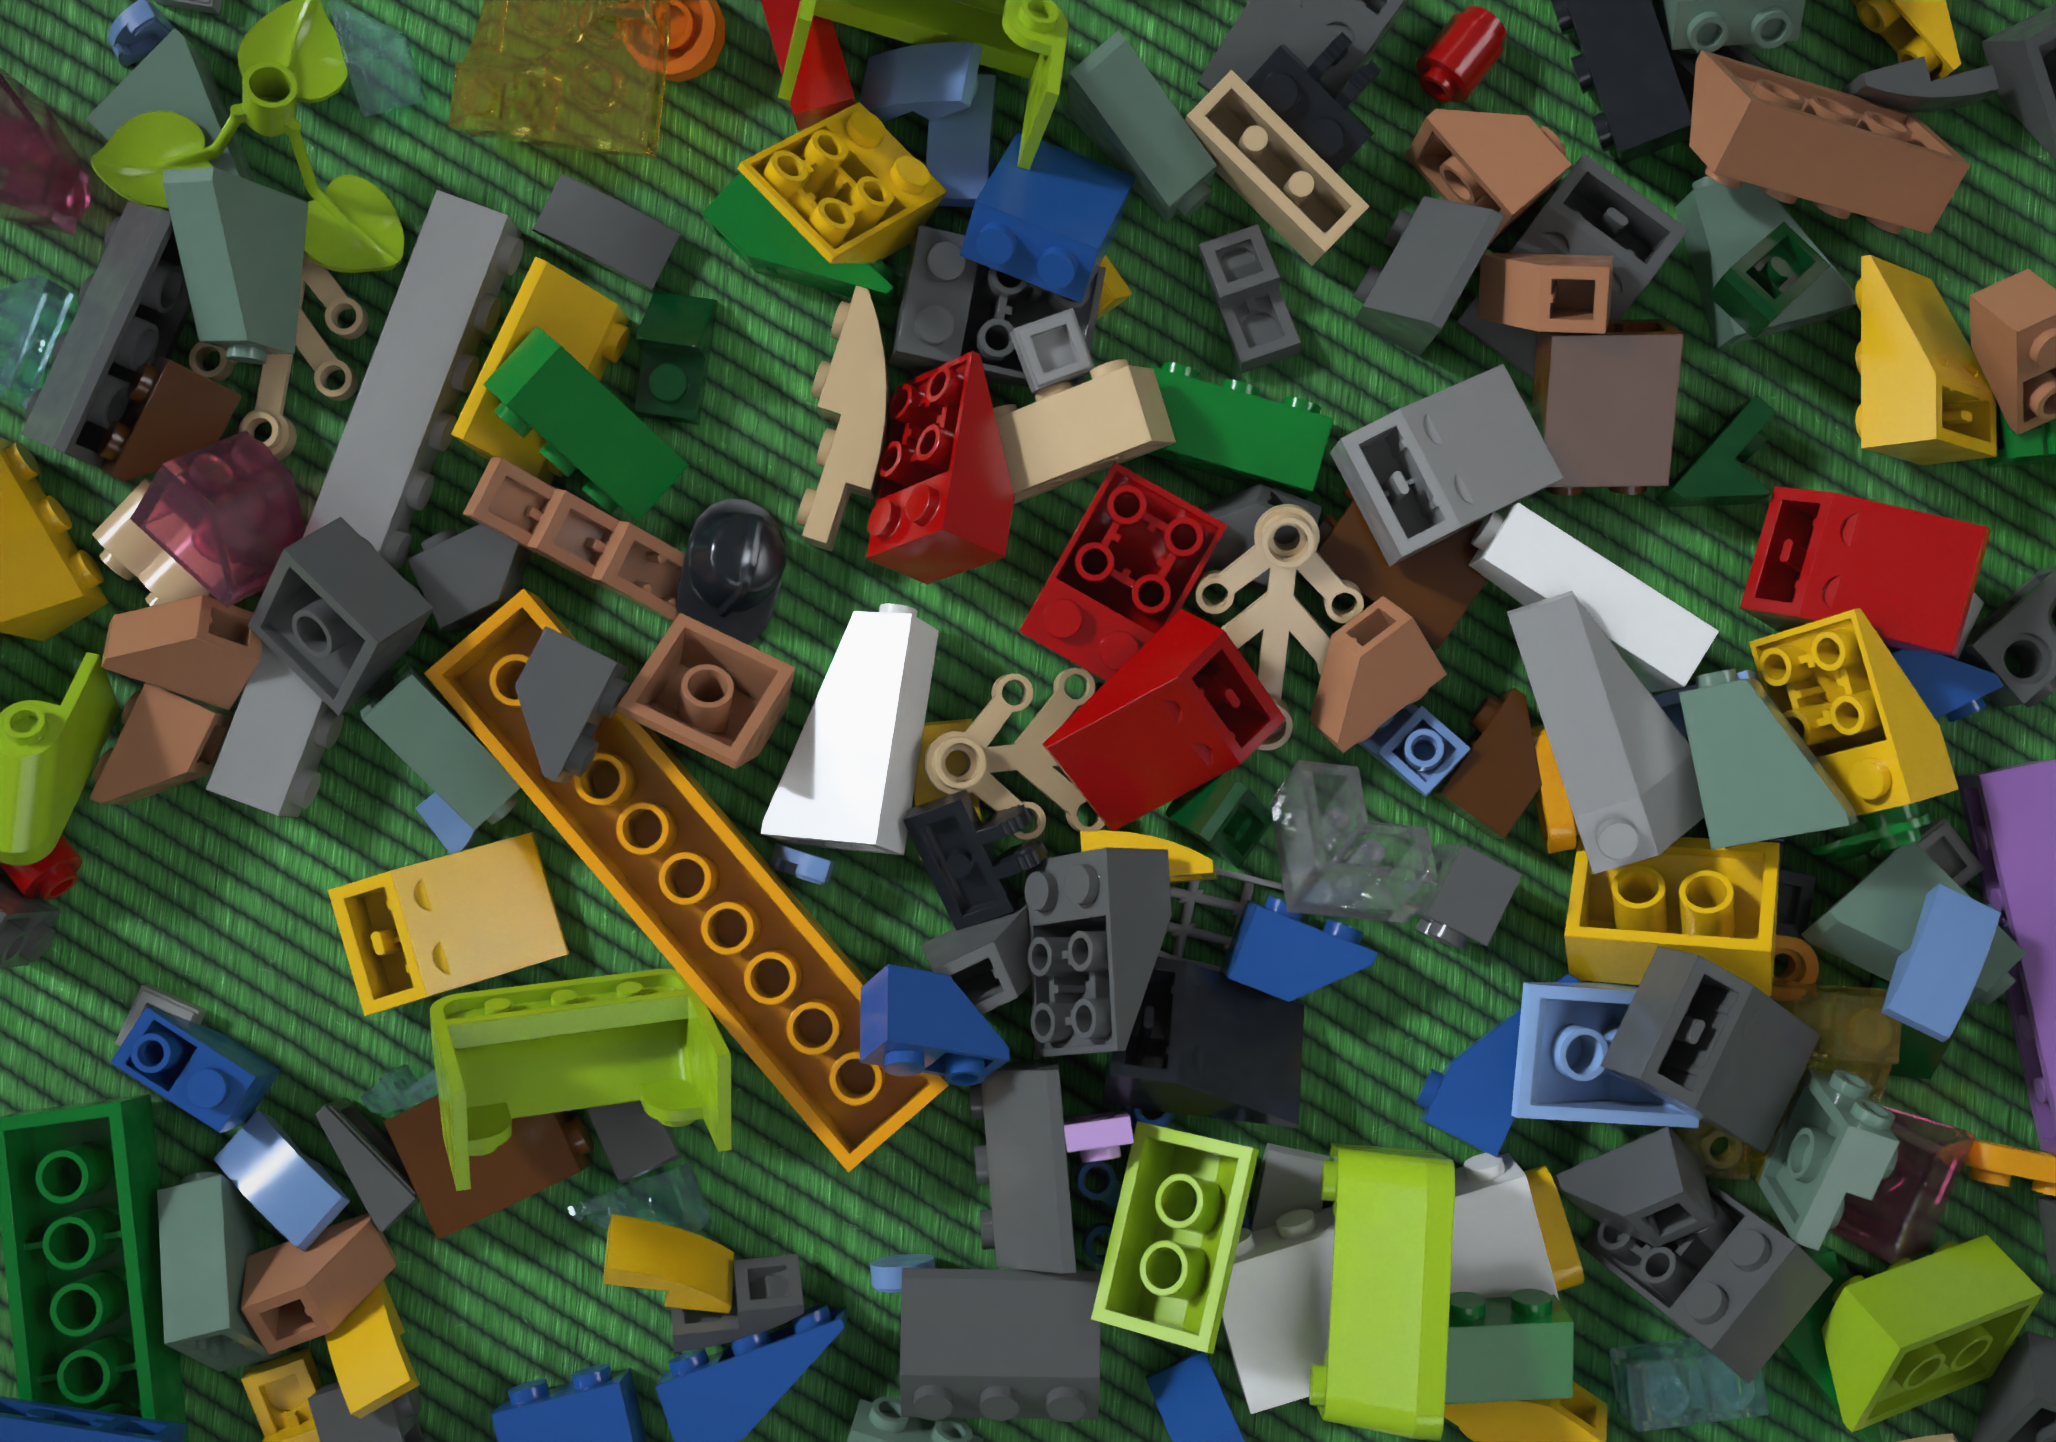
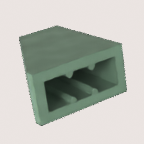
M176 28L86 117V120L108 141L116 130L129 119L157 110L173 111L195 122L204 134L205 148L214 143L224 127L229 114L208 61ZM235 132L222 155L209 162L214 168L255 182Z
M1117 30L1069 72L1067 114L1117 170L1135 176L1132 187L1165 224L1179 212L1185 217H1189L1212 196L1214 191L1209 186L1213 182L1217 164L1129 42Z
M214 167L164 170L163 186L199 341L225 348L226 359L248 364H266L267 354H295L308 202Z
M1706 176L1692 183L1693 190L1675 207L1679 223L1688 229L1683 237L1716 350L1834 319L1857 304L1855 291L1776 199L1762 192L1759 186L1743 182L1739 189L1724 186ZM1784 221L1830 267L1757 338H1753L1712 300L1709 293L1730 267Z
M405 657L384 674L357 701L362 720L474 831L485 820L491 825L495 824L506 816L518 802L519 797L515 793L521 787L448 701Z
M1728 669L1695 676L1697 689L1679 692L1711 849L1845 827L1858 822L1854 807L1757 679L1738 680L1736 669Z
M1914 842L1896 848L1802 932L1801 935L1810 944L1890 982L1898 956L1911 947L1927 892L1940 883L1969 898L1971 897ZM1997 925L1988 955L1967 1005L1978 999L1984 1006H1987L2001 996L2016 981L2008 971L2027 954L1999 925Z
M216 1172L190 1174L181 1180L180 1185L157 1190L164 1344L218 1372L281 1357V1351L268 1354L241 1310L246 1258L249 1255L260 1252L248 1199L233 1182Z

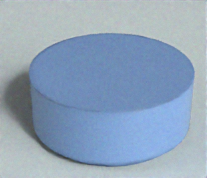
M903 1254L873 1260L870 1262L872 1287L879 1292H902L903 1268H935L934 1256L929 1254Z

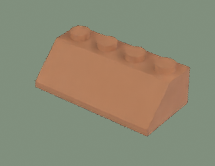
M1701 50L1696 60L1689 147L1706 164L1705 174L1724 186L1739 189L1743 182L1759 186L1762 192L1784 203L1794 204L1798 197L1813 201L1817 208L1837 218L1848 219L1851 212L1866 216L1870 223L1891 233L1900 234L1903 228L1906 227L1930 234L1970 167V164L1913 113Z

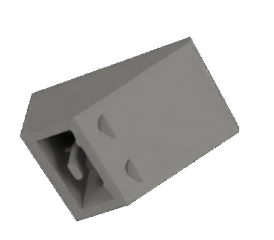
M1504 364L1404 406L1344 436L1330 452L1389 567L1485 519L1493 512L1497 513L1563 479L1556 462Z

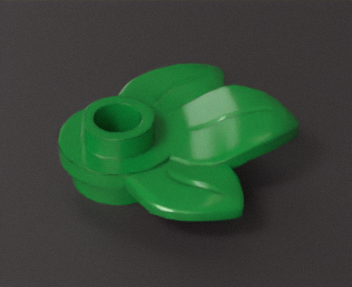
M1917 802L1864 815L1868 828L1867 832L1823 846L1812 847L1811 851L1816 855L1823 854L1828 862H1839L1865 855L1872 851L1879 843L1883 851L1923 840L1918 827L1930 824L1931 820L1929 814L1921 815Z

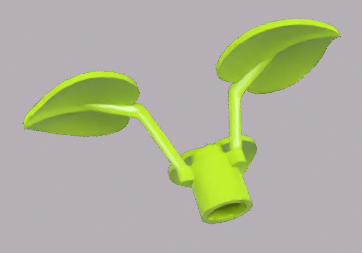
M291 0L268 13L246 33L238 50V66L243 78L242 103L231 106L230 117L212 145L205 148V137L202 130L189 118L173 111L157 110L129 119L116 130L105 146L91 157V165L94 172L120 196L143 207L152 206L169 211L163 186L164 170L213 167L209 161L217 159L222 155L241 123H247L254 131L268 137H275L285 133L290 139L306 189L314 199L308 202L304 254L317 265L342 273L391 270L400 265L403 259V228L397 212L387 196L371 182L354 175H341L335 178L324 192L316 181L301 136V124L296 120L297 100L305 103L324 101L342 89L349 74V57L346 47L328 19L320 0Z

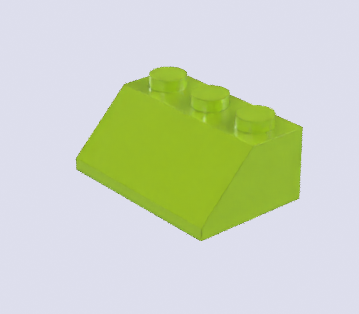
M1137 1121L1133 1137L1134 1143H1132L1091 1320L1213 1354L1259 1150Z
M1987 1234L1958 1244L1956 1241L1947 1242L1933 1254L1912 1261L1910 1258H1903L1891 1265L1885 1272L1866 1279L1862 1275L1848 1279L1833 1294L1832 1302L1835 1305L1821 1329L1843 1423L1853 1433L1991 1377L2044 1292Z

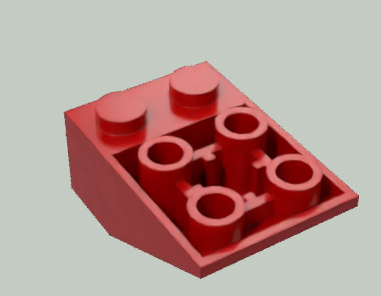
M971 351L897 386L889 404L891 422L887 445L878 465L881 478L876 506L873 508L868 521L870 539L866 559L927 585L1005 558L1014 494L981 355Z
M1114 461L1019 632L1103 680L1108 681L1181 609L1228 525Z
M1774 486L1740 609L1773 629L1785 631L1861 608L1886 646L1956 656L1991 529L1987 526L1835 492Z
M1180 609L1042 745L1110 830L1115 831L1242 764L1286 718L1225 630Z

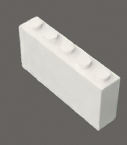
M1483 1153L1467 1159L1463 1167L1455 1169L1450 1294L1455 1292H1472L1484 1298L1511 1297V1294L1516 1290L1537 1289L1545 1291L1550 1295L1555 1294L1559 1300L1526 1174L1509 1153L1498 1154L1497 1157ZM1332 1206L1324 1208L1321 1212L1315 1214L1308 1209L1290 1211L1280 1216L1276 1220L1275 1226L1253 1232L1249 1229L1241 1228L1221 1320L1239 1382L1251 1414L1309 1397L1311 1364H1323L1325 1351H1328L1335 1227V1216L1333 1215Z

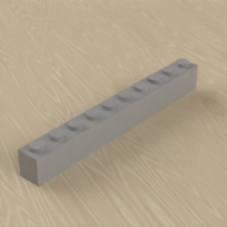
M436 190L303 538L335 519L342 517L360 536L367 539L395 570H399L405 563L412 543V537L407 532L415 511L423 510L432 494L434 476L430 472L438 451L444 452L453 439L451 433L457 418L452 414L460 393H467L476 379L479 358L475 354L483 333L490 334L498 321L501 311V299L498 298L499 291L506 274L513 275L522 258L524 242L520 239L522 232L508 215ZM264 642L262 644L261 660L246 683L206 790L277 816L299 817L301 809H307L317 795L321 774L316 772L324 749H330L337 741L343 726L344 715L338 716Z

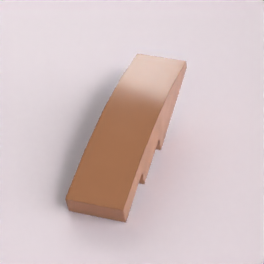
M492 457L463 515L584 579L672 623L679 614L677 610V588L684 563V553L629 522L617 520L570 492L550 486L503 458Z

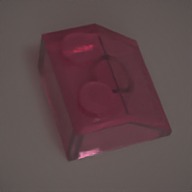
M246 430L163 463L130 518L226 608L265 589L283 549L302 539L305 533L293 473L273 456L271 450L264 443L256 440Z

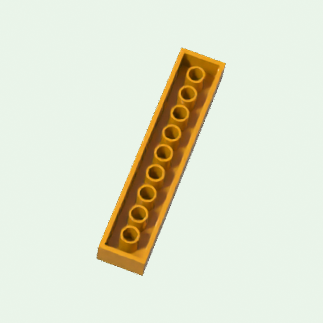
M523 588L424 672L425 676L849 1173L947 1088L949 1083L945 1081V1076L920 1073L914 1076H894L886 1073L884 1066L860 1063L861 987L868 980L654 730L619 713H616L612 718L604 715L592 737L593 740L599 742V746L593 761L584 775L578 777L573 774L569 784L557 783L543 776L515 684L545 626L575 641L577 640L539 596Z

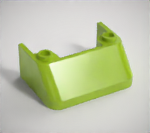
M800 0L778 98L791 101L813 15L913 45L942 42H973L982 47L980 65L1030 79L1017 167L1030 170L1059 97L1068 34L1067 18L1052 0Z
M86 652L61 705L38 700H25L8 706L0 713L1 863L17 866L29 865L42 860L53 851L121 711L106 670L101 668L102 660L99 654Z
M653 969L457 993L440 998L430 1007L431 1038L443 1139L456 1191L471 1189L469 1156L490 1154L498 1146L505 1143L511 1137L512 1119L641 1101L645 1112L665 1126L682 1127L693 1123L695 1120L704 1119L718 1152L732 1150L731 1053L708 1007L674 969Z
M1330 1143L1329 1156L1334 1161L1323 1160L1320 1184V1198L1322 1201H1332L1333 1215L1335 1216L1328 1351H1325L1323 1364H1311L1309 1404L1317 1406L1324 1421L1409 1439L1440 1441L1443 1433L1455 1206L1454 1162L1452 1159L1432 1150Z

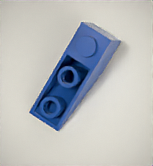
M827 1303L815 1305L804 1309V1314L792 1319L793 1325L770 1334L767 1330L759 1334L743 1337L730 1342L732 1348L710 1356L707 1355L705 1348L686 1352L668 1362L670 1370L663 1374L655 1388L674 1442H737L744 1439L844 1329L849 1317L847 1307L844 1306L830 1312Z

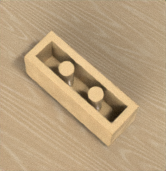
M1232 70L1185 118L1188 126L1217 164L1216 172L1311 266L1370 207Z
M1127 359L1114 360L1093 368L1090 371L1092 377L1090 381L1072 387L1071 382H1061L1035 392L1036 402L1017 409L1016 404L993 408L1013 489L1014 504L1111 468L1114 461L1121 464L1176 443L1154 369L1129 365Z

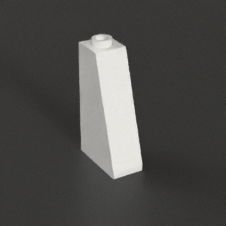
M1520 503L1503 510L1500 515L1493 512L1487 516L1471 541V544L1479 549L1469 566L1524 606L1573 591L1618 649L1621 657L1650 692L1685 687L1719 633L1711 625Z
M886 603L880 605L879 612L854 611L763 819L761 834L791 845L904 855L908 830L903 822V818L912 807L939 630L917 618L918 611L905 605Z

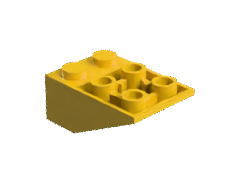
M860 102L741 161L737 168L830 264L875 263L878 259L883 260L910 244L919 225L924 226L947 193V190L929 173L927 167L921 161L914 158L885 128L882 121L870 113Z
M1872 255L1861 256V278L1858 280L1855 289L1857 306L1861 312V341L1858 343L1855 353L1856 366L1861 375V404L1857 408L1855 417L1856 429L1861 438V448L1919 465L1997 457L1996 398L1978 360L1932 279Z
M1861 608L1749 642L1761 686L1854 807L1856 816L1916 803L1959 790L1940 725Z
M533 832L398 868L328 890L364 1016L398 1008L569 954Z

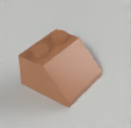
M1435 109L1425 118L1405 155L1406 159L1443 200L1489 208L1504 215L1486 249L1538 206L1572 165L1565 157L1566 150L1558 136L1545 126L1538 127L1528 115Z
M679 613L618 703L617 713L737 769L759 756L786 712L795 667Z

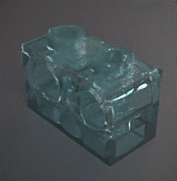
M1692 1338L1609 1348L1617 1411L1637 1432L1769 1415L1762 1369L1748 1384Z

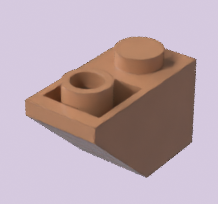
M1483 253L1480 264L1478 319L1537 332L1605 334L1610 320L1614 256Z
M2026 269L1970 295L1971 348L2010 429L2017 435L2056 418V289L2030 269Z
M198 595L114 615L108 627L101 668L230 711L261 660L263 641L248 627L253 612L206 595Z
M1382 596L1331 635L1310 721L1315 729L1342 753L1355 744L1370 738L1381 724L1406 705L1421 699L1432 685L1447 675L1412 616Z
M145 682L142 690L139 689L134 692L123 709L121 721L125 725L115 746L103 753L95 767L93 780L97 783L89 799L100 804L127 805L209 775L218 759L234 715L211 704Z
M369 1213L327 1227L306 1251L297 1248L288 1241L247 1256L241 1310L268 1354L279 1352L333 1332L396 1267L397 1257L383 1232L375 1225Z

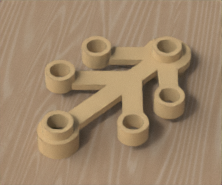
M304 254L295 345L315 371L314 383L316 388L332 400L344 401L356 392L358 377L350 366L338 360L301 309L306 283L326 307L325 322L329 329L339 337L352 340L362 336L368 328L369 317L366 310L360 304L348 298L328 269L317 265ZM346 309H354L356 311L354 324L348 328H339V314ZM204 342L195 344L189 354L191 369L214 382H219L229 377L234 369V365L238 363L226 359L225 348ZM212 351H218L220 354L219 365L214 370L205 371L203 367L205 356ZM267 354L266 364L262 366L255 410L246 414L239 425L238 436L242 447L249 454L263 461L276 462L286 458L293 451L296 444V429L293 423L283 415L293 354ZM343 370L346 377L343 386L337 390H329L327 386L328 376L333 371ZM263 422H269L272 426L270 438L265 442L257 443L254 438L256 427Z
M1281 504L1268 509L1262 514L1255 525V545L1224 570L1207 571L1200 575L1195 583V597L1198 606L1207 613L1219 614L1231 607L1234 601V593L1269 569L1267 592L1221 627L1237 649L1262 630L1257 678L1286 720L1257 748L1259 750H1274L1281 747L1288 741L1292 733L1293 722L1291 713L1286 702L1281 699L1289 631L1314 658L1320 676L1331 639L1321 625L1294 596L1296 570L1323 596L1326 613L1333 621L1342 624L1348 623L1364 609V599L1359 587L1352 581L1341 580L1316 551L1320 541V532L1315 518L1306 509L1294 504ZM1283 526H1292L1298 530L1296 539L1288 544L1277 542L1274 539V535ZM1214 583L1223 585L1227 590L1226 594L1216 601L1208 600L1202 594L1208 585ZM1341 593H1349L1355 597L1354 604L1346 610H1338L1332 606L1333 599Z
M1078 667L1060 672L1054 681V694L1014 744L987 747L1011 713L1024 710L1033 699L1032 684L1025 676L1017 673L1001 676L993 684L991 691L992 699L965 732H946L934 739L929 745L924 760L925 772L929 781L939 791L949 795L966 789L967 793L972 792L995 812L1024 804L1025 808L1031 810L1035 816L1034 827L1027 833L1019 831L1011 836L1021 840H1032L1037 838L1045 829L1046 816L1043 809L1036 803L1020 801L990 774L993 772L1016 770L1066 812L1067 822L1074 830L1078 832L1101 830L1105 824L1098 815L1089 826H1084L1078 820V808L1087 801L1073 783L1052 767L1059 765L1042 745L1068 719L1077 706L1083 705L1095 693L1096 685L1093 676L1087 670ZM1071 675L1078 676L1084 684V692L1078 699L1070 698L1065 692V682ZM1008 681L1018 683L1022 689V699L1016 705H1010L1003 699L1002 689ZM952 751H959L966 758V768L963 773L957 776L950 774L945 766L946 757Z

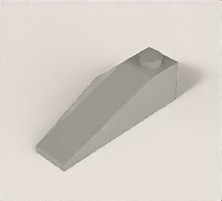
M1573 591L1507 611L1593 875L1660 855L1705 817L1689 741L1659 706L1658 701L1645 684L1643 685L1619 654L1618 649Z

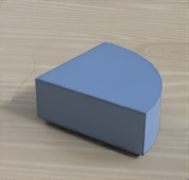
M138 0L115 19L109 29L108 41L122 67H128L145 58L173 28L169 20L149 0Z
M436 792L415 807L450 854L467 850L474 841L477 829L474 831Z
M775 843L769 862L774 870L795 875L797 878L819 885H825L830 882L836 861Z

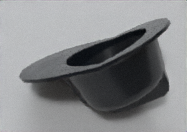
M726 499L710 505L696 519L690 533L677 588L678 613L691 617L745 644L752 643L766 629L774 612L786 566L785 540L778 523L764 508L748 500Z

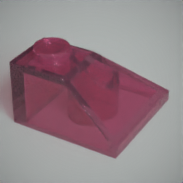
M0 68V218L74 235L78 218L84 216L89 206L90 188L88 180L90 175L47 104Z

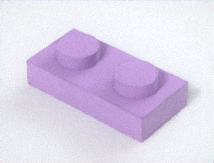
M1124 1110L1063 1118L1067 1153L1080 1151L1082 1162L1102 1161L1121 1157L1120 1145L1134 1143L1130 1115Z

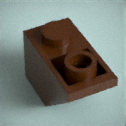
M156 356L152 366L143 363L139 367L130 383L127 397L134 400L123 424L116 420L113 421L100 443L98 455L105 458L100 470L116 479L126 481L213 453L242 395L170 359Z
M1516 688L1501 692L1498 698L1490 693L1480 703L1468 722L1471 727L1476 729L1466 742V745L1471 748L1470 751L1430 794L1492 839L1505 838L1542 786L1526 696Z

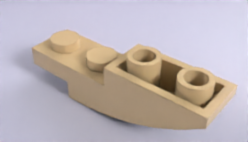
M859 286L855 287L851 303L841 301L837 308L831 329V338L838 339V343L831 363L821 361L813 382L811 396L819 399L817 408L822 418L836 422L838 426L836 430L827 428L823 434L817 453L816 464L823 466L824 469L817 490L807 488L797 515V524L804 526L802 536L809 545L831 552L850 494L854 493L874 500L876 498L881 478L878 465L880 457L886 448L889 434L890 385L883 336L869 290Z

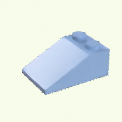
M1560 982L1523 983L1511 1116L1529 1119L1699 1128L1698 1118L1600 1066L1639 985Z

